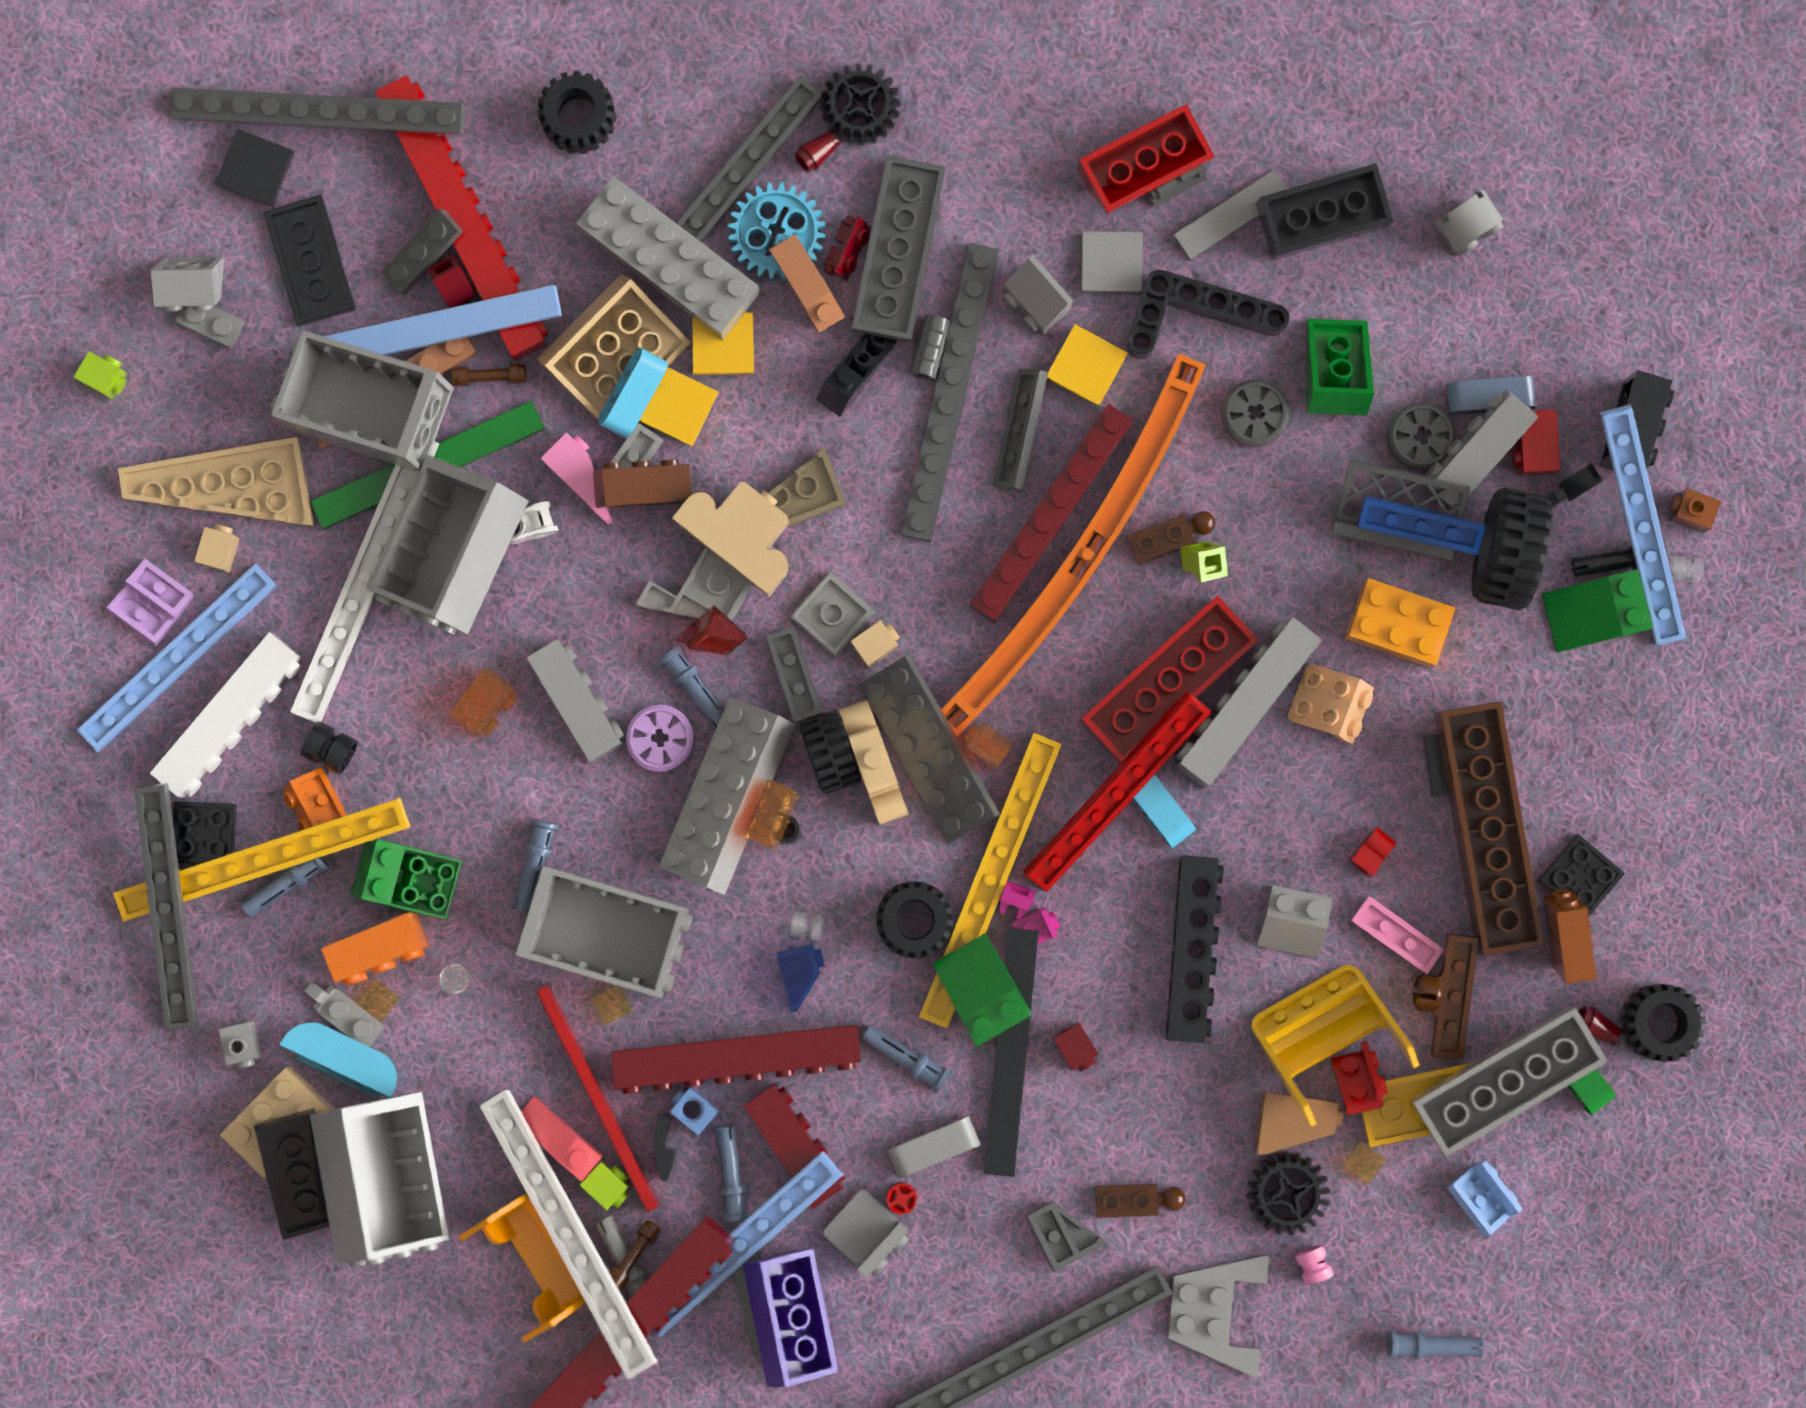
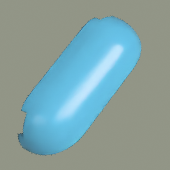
M319 1023L300 1024L287 1032L280 1043V1047L283 1050H289L297 1054L296 1059L368 1095L376 1097L379 1093L387 1099L391 1098L395 1091L397 1073L392 1061L386 1055Z

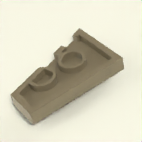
M825 447L805 465L798 468L794 474L768 493L777 500L775 506L788 516L789 525L786 528L846 506Z

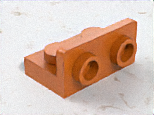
M322 767L289 781L283 788L284 801L289 809L294 810L298 818L297 825L299 830L347 815Z

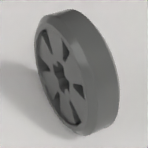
M1253 379L1238 384L1229 392L1222 407V421L1227 433L1236 442L1248 447H1262L1274 442L1284 432L1289 421L1290 411L1285 395L1277 386L1265 380ZM1257 406L1262 409L1260 414L1264 416L1263 419L1257 417L1255 420H1251L1249 418L1251 413L1248 411V408L1255 409Z
M1413 403L1400 410L1392 419L1387 433L1388 446L1394 458L1405 467L1414 470H1428L1436 462L1441 464L1449 455L1446 452L1456 440L1455 427L1450 416L1440 407L1431 403ZM1418 429H1422L1423 433L1428 432L1429 434L1425 444H1421L1420 440L1416 441L1414 439Z

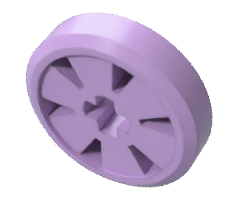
M652 705L638 712L631 720L627 729L626 742L630 755L640 766L654 772H668L681 766L690 756L694 746V732L687 717L676 708L668 705ZM662 730L664 735L669 736L668 742H664L663 747H658L657 742H652V735H657L656 731Z

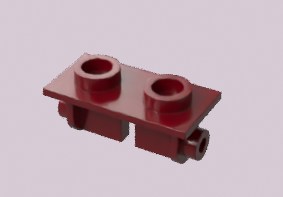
M847 216L846 220L841 221L834 240L843 245L841 248L831 245L823 263L825 265L824 272L833 276L836 273L846 282L850 274L857 267V258L862 246L866 245L869 239L870 226L861 217Z

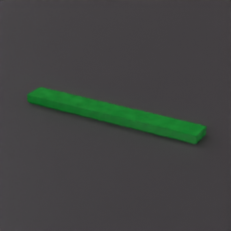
M530 401L440 442L434 457L462 468L545 430L534 403ZM395 464L384 467L312 500L311 504L322 528L325 530L378 506Z

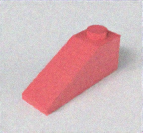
M534 1096L521 1111L537 1142L580 1181H583L604 1157L601 1151L537 1097Z

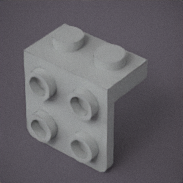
M866 1189L859 1190L824 1229V1236L857 1266V1270L865 1278L871 1273L876 1276L888 1263L884 1258L891 1250L897 1253L909 1240L905 1236L908 1233V1228Z

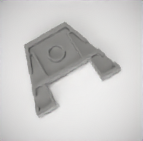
M705 547L677 596L649 581L636 605L640 608L730 625L753 584Z
M1259 1255L1253 1258L1173 1275V1294L1171 1295L1167 1337L1252 1377H1258L1261 1349L1228 1345L1234 1281L1267 1284L1269 1255Z

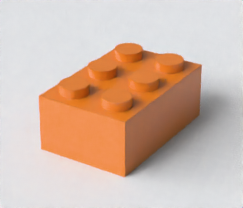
M406 913L325 946L321 950L334 983L344 982L345 986H352L367 980L366 973L373 971L374 974H381L396 968L395 962L402 959V962H411L425 956L423 950L430 948L417 913Z

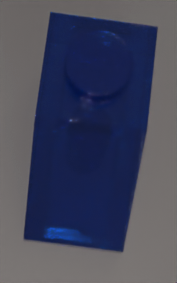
M814 944L777 952L791 1013L799 1010L821 974L819 968L825 966L821 948L815 949Z

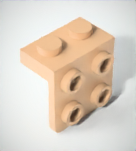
M1309 664L1304 670L1288 712V719L1294 723L1329 733L1337 739L1353 745L1355 737L1361 732L1364 713L1372 703L1374 688L1360 678Z

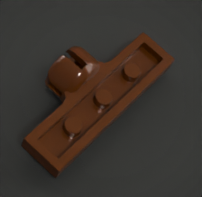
M1446 933L1440 974L1435 976L1421 974L1415 980L1414 987H1418V991L1422 993L1413 992L1414 1007L1418 1011L1435 1014L1431 1046L1432 1056L1462 1060L1464 1058L1479 944L1477 936Z

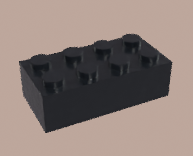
M1377 163L1262 196L1256 201V207L1272 261L1388 227L1394 222Z

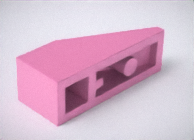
M566 432L541 459L609 525L612 522L609 509L596 508L593 480L595 468L591 457L586 452L589 446L578 435L572 438Z

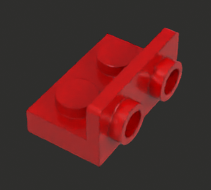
M1367 1041L1360 1042V1052L1331 1058L1332 1070L1347 1115L1383 1108V1095L1388 1093L1384 1076L1378 1077L1376 1069H1379L1378 1058L1375 1051L1369 1050Z

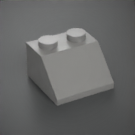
M1031 255L1004 284L1003 291L1006 293L1003 297L1009 306L1014 310L1018 307L1025 315L1023 318L1025 324L1033 332L1038 330L1042 335L1071 310L1072 298L1034 255Z
M224 256L163 258L150 271L154 307H164L165 311L181 310L182 306H194L195 310L212 309L221 299Z
M1274 885L1268 886L1256 946L1317 958L1327 930L1333 898Z

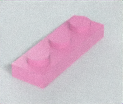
M1370 896L1366 897L1350 920L1425 975L1429 973L1444 951L1438 944Z

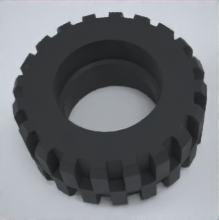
M1510 488L1499 489L1493 494L1484 517L1485 531L1478 555L1475 556L1471 590L1473 597L1478 602L1518 611L1527 608L1529 603L1532 602L1533 595L1537 591L1538 583L1543 573L1542 570L1546 561L1547 549L1550 543V532L1552 530V503L1546 496Z

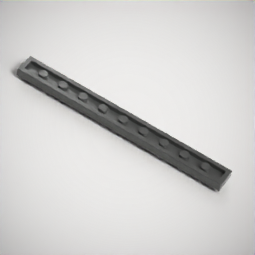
M171 87L169 117L171 119L464 135L466 105L456 102Z
M969 243L901 536L931 542L999 249Z
M1156 1265L891 1408H961L1173 1293L1159 1266Z

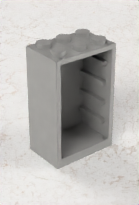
M302 330L300 337L293 344V356L290 365L283 371L280 392L272 401L271 417L290 432L419 472L426 456L430 455L454 387L438 371Z
M427 455L366 589L377 594L374 600L390 606L392 609L403 614L411 615L422 622L437 626V628L453 635L456 630L468 634L529 500L494 480Z
M542 866L516 956L660 998L664 996V993L671 992L675 975L670 974L673 963L680 962L684 945L679 944L682 933L688 934L693 916L688 915L690 908L552 867Z
M422 1092L310 1114L337 1263L349 1262L350 1267L365 1264L366 1266L385 1262L384 1259H397L410 1256L412 1252L438 1249L437 1243L449 1240Z

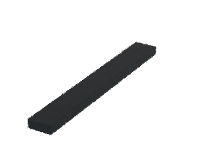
M1008 927L1004 965L1031 1010L1039 931ZM1030 1017L997 1035L984 1174L1015 1177Z

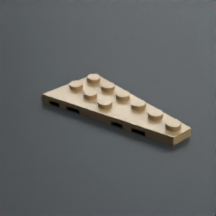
M299 437L117 468L122 498L125 500L314 527Z

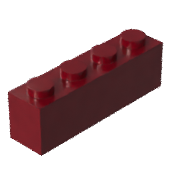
M774 1084L746 1103L744 1107L790 1177L793 1178L821 1152L824 1151L827 1154L828 1151L819 1138L813 1141L807 1132L811 1126L802 1112L796 1115L790 1106L794 1100L784 1086L779 1089ZM844 1175L810 1204L812 1210L844 1188L841 1183L845 1179Z

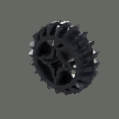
M857 63L855 72H851L850 67L845 66L844 76L837 71L833 73L836 83L831 80L826 81L825 85L830 91L825 90L821 92L822 99L826 101L820 103V110L826 111L822 115L823 122H830L828 131L833 132L839 128L837 132L839 140L843 139L845 134H848V144L852 145L854 138L859 137L860 145L864 146L865 137L869 136L871 142L876 143L877 137L875 133L878 132L881 137L885 138L887 136L885 127L894 129L895 122L891 118H899L900 111L895 108L901 106V99L894 98L899 94L897 87L889 88L893 83V79L888 77L882 80L884 76L882 69L878 70L874 75L872 74L873 65H868L866 71H862L861 64ZM866 83L874 88L869 87L866 90H859L853 84ZM843 90L849 103L844 107V112L839 115L836 111L835 103L838 95ZM882 94L886 104L883 113L877 118L872 105L877 101V97ZM855 100L861 103L865 101L867 111L861 106L855 108ZM856 118L865 120L868 125L856 126L847 123V121L851 122Z
M1282 1151V1161H1279L1276 1154L1272 1153L1270 1154V1159L1273 1164L1269 1166L1262 1159L1259 1163L1265 1170L1262 1173L1256 1169L1251 1171L1253 1175L1258 1177V1181H1247V1185L1255 1188V1192L1246 1193V1198L1256 1199V1202L1248 1206L1249 1210H1261L1255 1216L1256 1221H1262L1267 1217L1264 1228L1269 1230L1276 1223L1275 1233L1281 1235L1284 1226H1287L1288 1235L1293 1236L1295 1225L1298 1226L1301 1233L1306 1232L1305 1221L1312 1227L1317 1225L1316 1221L1312 1218L1314 1213L1321 1218L1324 1217L1325 1213L1319 1210L1318 1206L1319 1204L1329 1206V1201L1322 1199L1321 1194H1329L1330 1189L1320 1187V1184L1325 1183L1328 1179L1325 1175L1316 1177L1322 1169L1319 1165L1309 1169L1312 1163L1310 1157H1306L1300 1163L1301 1154L1299 1152L1293 1154L1291 1161L1289 1160V1153ZM1284 1168L1299 1169L1307 1175L1309 1180L1292 1183L1285 1174ZM1275 1173L1277 1188L1274 1192L1268 1194L1267 1197H1264L1265 1184L1269 1177ZM1284 1183L1289 1185L1291 1189H1297L1291 1194L1292 1203L1285 1197L1283 1199L1280 1198L1281 1194L1285 1192ZM1312 1189V1200L1308 1208L1301 1214L1299 1200L1303 1194ZM1273 1204H1286L1293 1218L1277 1217L1267 1207Z

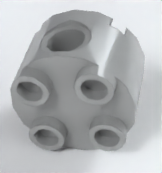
M1483 189L1434 222L1433 225L1446 241L1453 254L1457 252L1461 256L1478 245L1476 239L1482 235L1486 239L1502 229L1504 226L1501 221L1504 219Z

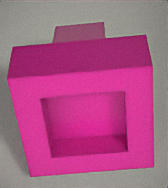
M1007 880L1000 899V913L1005 914L1007 907L1013 905L1018 909L1016 919L1021 920L1027 911L1030 910L1035 891Z

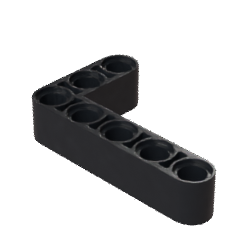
M1155 270L1148 275L1128 337L1127 350L1136 359L1147 358L1152 353L1167 306L1268 336L1280 335L1288 325L1290 316L1287 309L1282 305L1165 270ZM1154 280H1161L1166 285V290L1164 292H1155L1151 288L1150 283ZM1184 288L1190 289L1194 292L1195 299L1185 301L1180 297L1179 291ZM1212 297H1218L1223 301L1224 307L1215 310L1211 308L1208 300ZM1243 305L1250 307L1253 316L1251 318L1241 317L1238 314V307ZM1151 308L1156 311L1158 318L1154 321H1147L1143 318L1142 311ZM1270 314L1278 315L1281 318L1282 325L1279 327L1269 325L1267 316ZM1137 337H1144L1147 339L1149 347L1145 350H1139L1134 346L1133 340Z

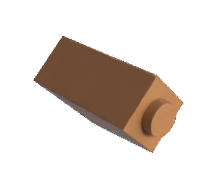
M1262 1091L1254 1152L1265 1155L1333 1135L1336 1132V1127L1340 1128L1342 1125L1343 1109H1339V1103L1336 1101L1304 1097L1316 1121V1124L1311 1127L1291 1095Z

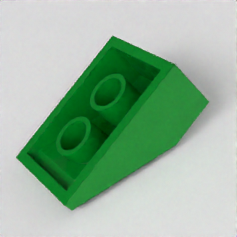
M1307 319L1305 372L1307 413L1368 415L1374 396L1367 321Z
M1638 569L1542 594L1556 653L1653 629Z
M986 933L932 963L976 1046L981 1045L1031 1016V1010Z

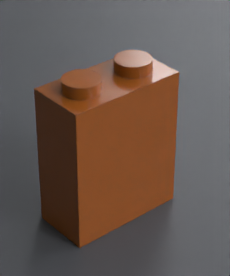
M1566 889L1556 890L1550 896H1544L1543 902L1553 968L1566 984L1597 979L1588 908L1574 892Z

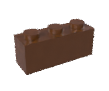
M679 459L660 461L661 466H650V461L632 462V467L621 468L620 462L602 464L603 469L593 472L596 508L684 503L692 495L690 465H679Z

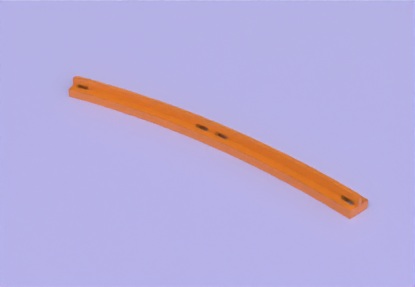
M1178 353L1163 390L1139 439L1115 483L1077 544L1011 633L970 680L941 709L947 718L957 707L960 708L948 720L956 737L990 704L1032 656L1093 575L1120 534L1156 472L1190 404L1206 364ZM1184 364L1186 365V367L1183 371L1181 378L1178 379V376ZM1191 368H1194V372L1192 374L1190 382L1187 383L1186 380L1191 371ZM1096 532L1097 536L1095 537L1089 548H1087V544ZM1102 538H1105V541L1097 553H1095L1094 550ZM1080 558L1081 560L1079 561L1075 569L1072 571V573H1070V569L1073 567L1077 559ZM1086 563H1088V566L1086 567L1080 578H1077V575L1079 574L1081 569L1084 567ZM965 713L966 716L953 727L952 725Z

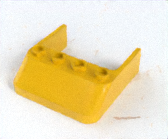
M1352 965L1339 967L1261 1011L1253 1018L1251 1023L1254 1035L1273 1069L1311 1127L1316 1124V1121L1307 1101L1292 1078L1380 1028L1388 1030L1413 1068L1419 1066L1412 1044L1361 971Z

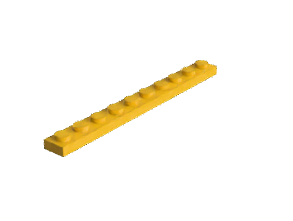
M1033 733L943 957L986 933L1061 748V743ZM936 972L919 1017L948 1028L955 1007Z
M399 797L181 869L179 874L183 902L410 827L401 799ZM146 881L113 893L123 922L150 913Z

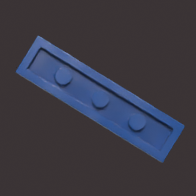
M1366 495L1357 523L1358 528L1478 555L1486 527L1483 522Z

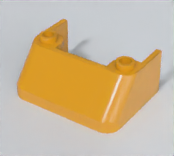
M527 1193L458 1236L462 1242L482 1229L487 1239L493 1244L502 1245L511 1240L543 1291L533 1301V1312L540 1325L521 1337L524 1343L553 1327L586 1303Z

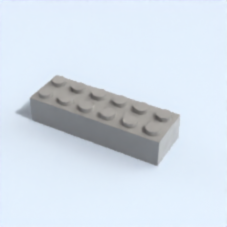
M614 176L576 223L583 235L722 340L726 338L760 294L759 286Z
M1294 617L1287 622L1282 620L1275 626L1268 636L1272 640L1268 646L1263 644L1249 660L1254 665L1249 671L1246 668L1241 671L1232 682L1231 686L1235 688L1230 695L1227 692L1222 695L1212 708L1217 713L1212 719L1207 717L1194 731V734L1198 737L1193 744L1188 741L1175 756L1179 760L1175 767L1203 789L1212 784L1322 641L1320 637Z
M729 697L659 868L725 895L793 732L794 723L779 715Z
M1568 1006L1409 1100L1439 1151L1447 1157L1608 1061L1577 1009Z

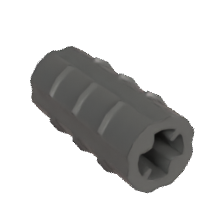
M926 314L924 316L922 327L919 329L920 335L916 343L914 356L912 357L909 374L923 380H935L938 367H940L941 356L944 352L945 341L948 338L947 334L951 323L949 320L936 315Z

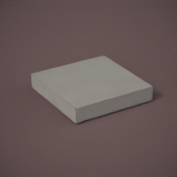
M1082 231L1081 293L1142 294L1143 232Z
M829 571L790 615V618L836 657L871 618L875 610Z

